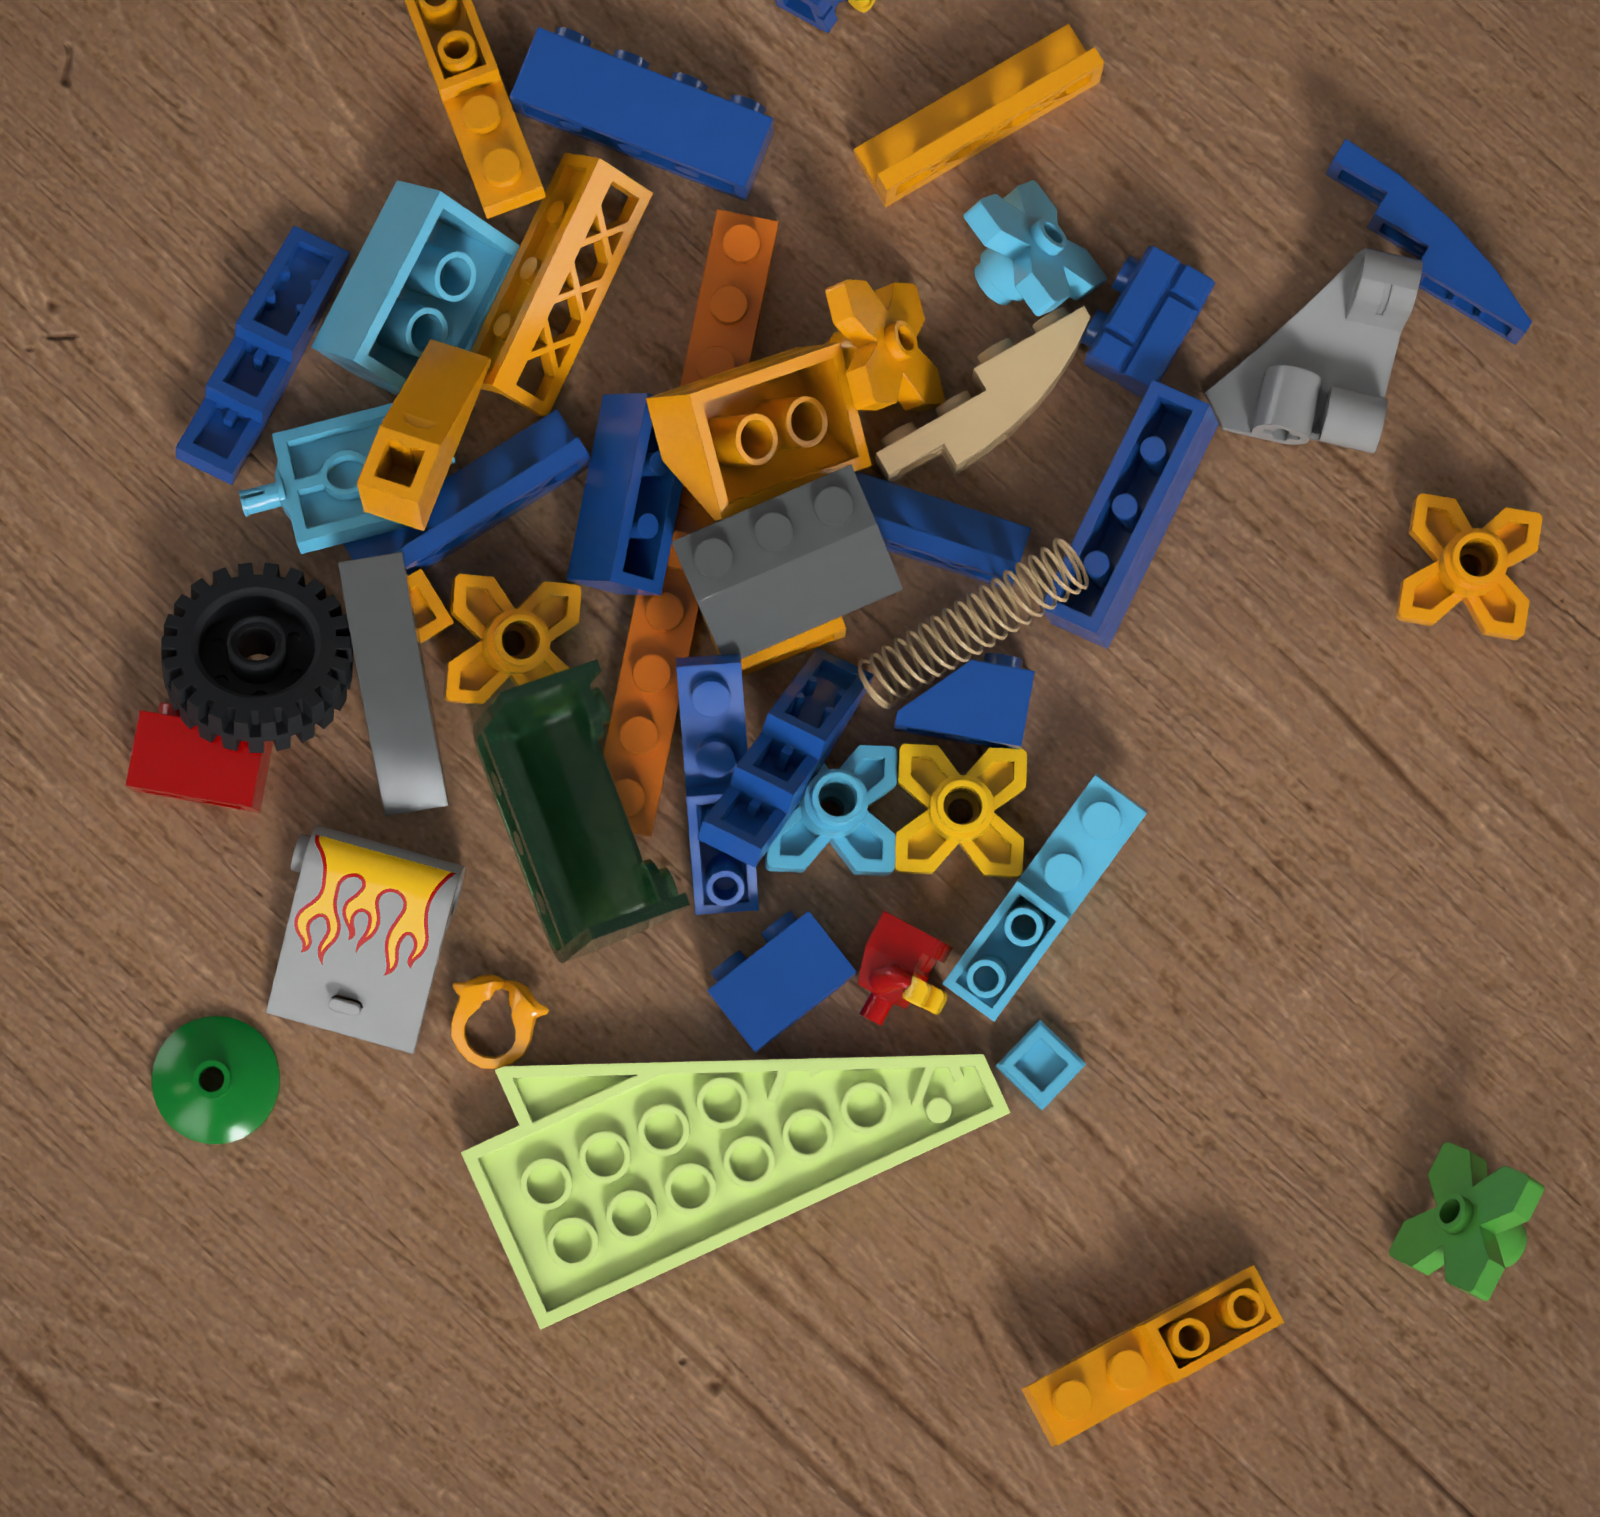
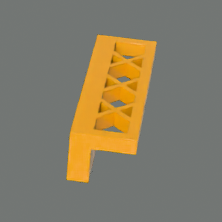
M1067 24L854 148L853 155L886 208L1100 83L1105 62L1095 47L1086 52L1070 24Z
M565 152L545 192L546 198L542 199L470 352L489 357L491 360L481 387L482 390L499 393L541 417H545L550 413L653 195V192L601 158ZM611 185L627 195L628 199L618 220L605 225L601 204ZM593 243L597 258L596 267L591 277L579 281L574 261L581 247ZM567 299L571 320L564 333L552 337L548 316L555 303ZM540 356L544 377L534 396L516 384L527 361Z

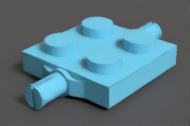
M393 403L273 433L272 437L278 460L275 472L276 482L239 490L245 516L282 507L292 522L296 543L301 554L409 527L364 512L357 487L358 478L379 426ZM453 457V460L451 462L453 464L456 463L455 457Z

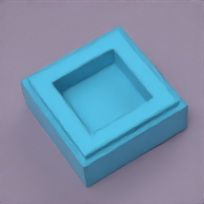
M1039 1020L995 1067L1042 1111L1086 1063Z

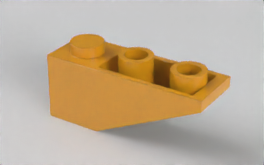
M433 339L429 340L379 426L358 478L357 487L364 512L422 531L425 530L490 367L491 360L489 357Z

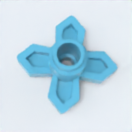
M1034 180L1018 185L1004 198L997 194L982 198L963 215L982 244L988 247L981 253L980 263L974 269L976 281L983 292L1000 305H1008L1013 300H1025L1033 313L1041 316L1055 310L1069 297L1077 301L1089 296L1107 281L1106 275L1087 249L1066 239L1064 232L1058 226L1056 207Z
M859 745L839 769H828L824 763L818 774L809 782L803 798L765 853V868L771 872L803 873L827 844L830 843L854 875L889 876L895 868L896 834L873 816L867 808L893 790L897 785V749L893 746ZM824 801L835 802L841 809V816L837 817L826 813L820 804Z

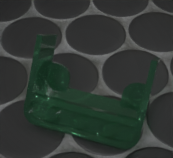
M597 659L499 692L473 725L474 742L482 767L549 945L561 963L590 954L666 922L690 905L686 892L678 895L674 879L666 867L658 869L651 859L643 861L599 745L604 735L603 725L610 723V712L602 691L598 687L591 688L590 686L594 679L602 672Z

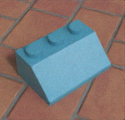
M397 180L311 348L352 374L397 396L430 339L467 351L471 350L520 245L443 192Z

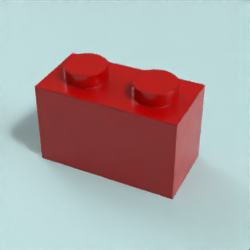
M159 703L157 713L139 711L125 786L135 792L260 813L273 740L264 741V753H249L248 741H240L237 751L223 748L221 736L218 735L212 743L200 737L197 725L189 729L183 723L179 709L174 711L171 703Z

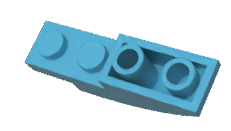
M1096 773L942 984L989 1019L995 1021L1143 820L1148 810Z

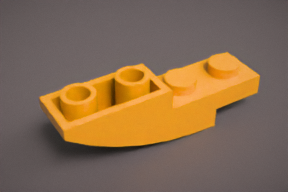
M404 0L486 218L489 219L546 198L543 185L472 0Z
M1251 1265L1072 1358L1067 1364L1024 1386L1021 1390L1051 1447L1058 1446L1157 1390L1182 1380L1285 1322L1254 1265Z

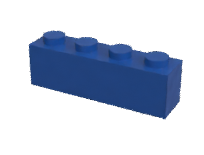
M540 27L537 28L510 94L515 113L737 199L747 201L774 134L773 117L765 115L766 108L763 105L741 95H732L730 100H726L706 92L708 86L704 82L688 74L673 72L672 77L669 78L648 70L650 64L645 59L625 50L616 49L612 56L591 48V40L574 30L557 27L553 33Z
M1152 379L1070 545L1086 569L1089 579L1088 588L1086 590L1081 589L1079 594L1070 593L1069 599L1066 602L1057 601V606L1053 610L1045 608L1044 615L1051 624L1108 650L1219 425L1210 404ZM1065 555L1063 562L1071 575L1077 580L1074 568L1067 555ZM1078 566V569H1079L1080 574H1081L1082 585H1084V584H1085L1084 577H1083V574H1082V572H1081V570H1080V568H1079V566ZM1058 570L1057 573H1056V575H1057V576L1059 577V579L1063 582V579H1062V577H1061V574H1060V572H1059V570ZM1067 577L1069 588L1076 590L1078 587ZM1053 579L1057 596L1064 598L1066 590ZM1046 593L1044 598L1045 604H1053V598L1048 593Z

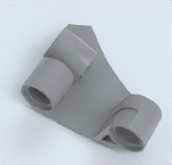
M1370 248L1362 249L1356 254L1348 265L1284 326L1205 392L1204 396L1208 404H1210L1221 429L1289 445L1306 444L1310 439L1374 454L1385 420L1388 403L1385 396L1401 332L1415 303L1422 274L1423 260Z

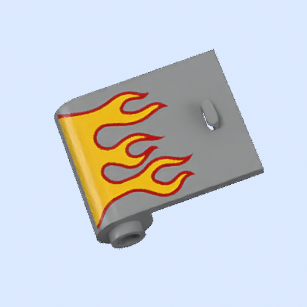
M320 825L315 826L311 836L301 834L295 846L291 862V871L300 873L266 1013L414 1054L445 932L451 924L459 901L466 867ZM335 995H341V996H344V997H348V998H351V999H355V1000L360 1001L361 1003H357V1002H353V1001L346 1000V999H343V998H339V997H336Z

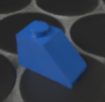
M985 653L984 662L970 660L898 710L894 731L987 748L1021 749L1035 671L1021 669L1023 662L1021 658L999 653Z

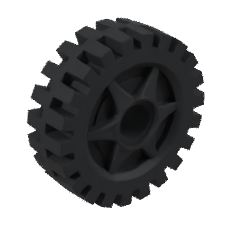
M252 563L238 564V577L231 578L225 567L213 572V583L211 586L201 578L191 585V598L181 594L174 603V615L168 614L164 623V636L161 639V663L169 701L174 711L179 709L181 720L189 729L197 725L200 737L210 743L218 735L221 736L223 748L237 751L240 741H248L249 753H264V741L273 740L276 751L290 748L291 736L296 734L301 743H304L314 737L315 724L325 729L333 721L334 709L341 711L347 699V689L350 690L353 646L346 614L342 615L341 604L333 594L326 597L325 586L314 578L306 585L304 572L294 568H290L285 578L280 577L279 564L265 563L263 574L254 575ZM254 654L269 656L263 660L247 659V657Z

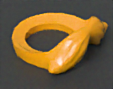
M493 974L480 975L465 982L452 983L453 989L459 997L451 1020V1037L457 1051L469 1062L484 1069H499L503 1066L513 1065L522 1058L531 1043L536 1019L546 1015L549 1011L548 1007L540 1004L530 989L523 983L505 980ZM504 989L509 992L508 1001L516 1030L515 1042L513 1047L505 1054L496 1057L484 1056L476 1052L469 1045L465 1035L466 1023L468 1018L481 1007L483 1001L490 1000L496 990Z

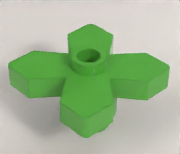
M1446 1142L1442 1145L1428 1173L1437 1207L1404 1220L1389 1250V1255L1404 1265L1428 1276L1444 1265L1445 1282L1482 1301H1488L1505 1268L1516 1263L1522 1256L1527 1244V1232L1522 1224L1530 1220L1545 1187L1527 1174L1505 1165L1487 1177L1486 1160L1467 1149Z

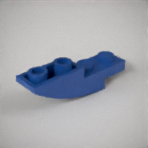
M741 653L676 658L695 915L758 911L759 900L756 868L697 839L703 820L729 787L736 765L748 751Z

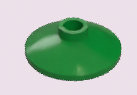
M203 1017L181 1026L164 1042L153 1065L152 1092L160 1114L175 1131L186 1138L200 1143L226 1144L250 1135L269 1117L279 1095L280 1069L271 1045L255 1028L230 1017ZM210 1067L219 1068L224 1075L222 1087L215 1092L207 1091L201 1081L203 1073Z

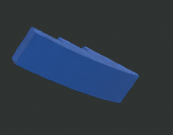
M1345 139L1325 175L1379 206L1366 228L1416 258L1423 260L1419 284L1420 289L1516 345L1527 332L1532 321L1496 269L1455 223L1409 182Z
M292 227L235 324V337L205 385V398L176 446V459L233 485L284 393L350 259L349 251L299 227Z
M817 647L768 712L762 732L736 765L729 787L703 820L698 840L756 868L803 798L809 782L820 771L865 695L866 689L860 679L858 666ZM862 669L866 679L871 684L874 674Z

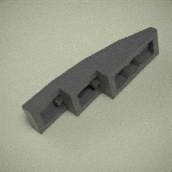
M399 552L338 562L361 696L385 816L449 806L429 681L426 680L417 619L414 617L404 553Z

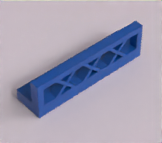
M556 409L444 480L424 531L406 527L343 543L353 560L403 552L407 576L419 569H422L424 572L588 469L590 463L589 453L579 437L575 438L560 412Z
M855 471L889 552L990 585L992 577L1000 579L1005 584L1003 579L1004 570H1009L1016 576L1015 565L1021 561L1031 531L1030 527ZM1007 574L1011 586H1013L1014 580Z

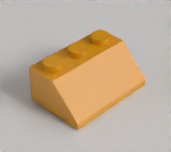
M841 343L795 347L646 398L662 461L714 520L728 518L846 466L852 465L854 472L872 466L858 410L853 405L846 377L847 367Z

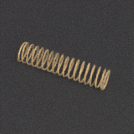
M1055 538L1052 543L1055 555L1046 547H1041L1040 549L1043 563L1036 556L1029 554L1027 560L1031 571L1023 563L1017 562L1015 569L1018 578L1011 571L1004 570L1003 579L1005 584L1000 579L992 577L990 583L993 592L988 587L980 585L978 588L980 599L975 594L968 592L966 595L967 605L962 601L955 600V613L945 607L942 609L943 621L939 617L931 615L929 620L931 628L927 624L919 622L917 627L919 636L915 632L907 630L905 634L906 642L895 637L893 641L894 649L887 645L882 646V657L877 653L871 652L869 660L861 658L858 661V673L870 697L882 708L891 709L898 704L899 698L908 699L911 691L919 692L923 684H932L935 676L944 677L947 669L955 670L959 666V661L968 662L971 659V654L980 655L983 652L984 646L993 647L996 639L1004 640L1008 635V631L1017 632L1020 629V624L1029 625L1032 622V616L1042 617L1045 608L1053 610L1057 606V601L1066 602L1069 599L1070 593L1079 594L1081 589L1086 590L1089 585L1088 575L1076 552L1066 541ZM1057 544L1063 549V551L1069 558L1076 573L1077 580L1071 575V573L1065 566L1059 554ZM1044 551L1050 556V558L1055 563L1057 569L1061 574L1063 582L1059 579V577L1051 568L1050 564L1047 561ZM1032 559L1043 571L1051 590L1040 578L1032 563ZM1078 566H1079V568H1080V570H1081V572H1082V574H1083V577H1084V581H1085V584H1084V585H1082L1081 574H1080V571H1079V569H1078ZM1020 567L1026 572V574L1031 579L1034 587L1036 588L1039 598L1033 593V591L1030 589V587L1024 580L1022 573L1020 571ZM1007 574L1014 580V582L1019 587L1027 606L1021 601V599L1015 593L1014 589L1012 588L1008 580ZM1051 576L1066 590L1064 598L1057 596ZM1067 577L1078 587L1076 590L1069 588ZM995 582L1003 589V591L1007 595L1015 614L1008 608V606L1001 598L995 586ZM1039 584L1053 598L1052 605L1045 604ZM983 590L994 601L1003 622L992 611L985 599ZM1028 594L1041 605L1039 613L1033 612ZM970 597H972L982 609L984 615L987 618L990 629L984 624V622L978 616L977 612L975 611L972 605ZM1015 601L1029 613V618L1026 621L1020 619ZM958 604L969 615L970 619L972 620L975 626L978 637L966 624L965 620L963 619L960 613ZM1003 609L1017 621L1014 628L1008 627ZM946 612L958 624L966 644L954 632L947 619ZM991 617L1004 628L1002 636L996 634ZM934 619L946 632L954 652L941 638L934 624ZM980 626L992 636L990 643L984 642ZM922 627L928 631L935 641L942 660L929 646L922 632ZM910 634L921 645L930 667L924 663L916 652L910 640ZM968 634L980 644V648L977 651L972 650ZM897 642H900L910 654L918 675L906 663ZM956 642L964 650L968 651L966 658L959 656ZM885 649H887L899 663L904 673L906 682H904L893 669L892 665L888 660ZM944 649L956 659L953 666L947 664ZM874 656L885 667L895 691L889 686L887 679L875 665ZM932 657L944 667L941 673L935 671ZM863 663H867L872 667L876 677L886 688L890 702H887L878 695L869 684L862 670ZM920 665L932 674L929 680L923 679ZM908 672L920 682L917 688L911 686ZM897 681L908 689L905 695H900Z

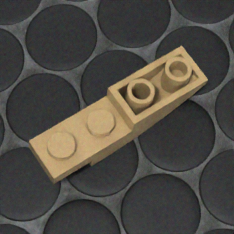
M1083 306L1068 314L1065 307L1056 309L1032 325L1035 334L1016 345L1013 344L1010 338L1004 339L978 355L977 358L981 364L974 368L972 382L979 395L972 398L968 391L961 392L935 409L939 416L935 420L919 429L916 428L913 422L907 423L881 439L880 442L884 449L876 453L875 464L884 480L894 482L940 455H943L953 474L957 475L985 457L1009 438L1038 409L1057 385L1072 361L1090 320V315L1086 308Z

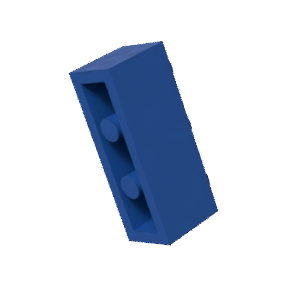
M603 394L566 579L568 581L621 595L661 596L683 484L662 461L646 398L654 396L653 394Z

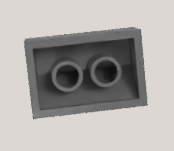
M852 465L672 541V545L720 654L741 653V660L903 590Z

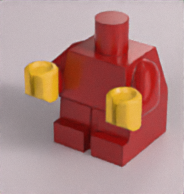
M883 911L865 945L857 984L871 992L859 1014L882 1026L893 1004L906 1009L912 1003L935 1015H939L948 1000V994L928 983V974L937 960L943 963L946 962L953 947Z

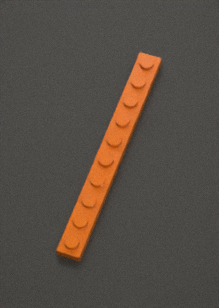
M717 209L680 386L751 363L779 229V221ZM684 485L672 541L718 522V520H714ZM672 543L661 596L636 595L589 819V825L593 827L652 838L679 711L676 658L690 657L700 610Z

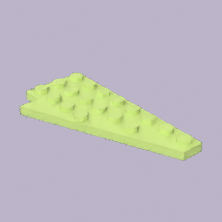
M984 1054L503 1066L496 1069L495 1072L519 1126L464 1150L461 1154L541 1330L1011 1112Z

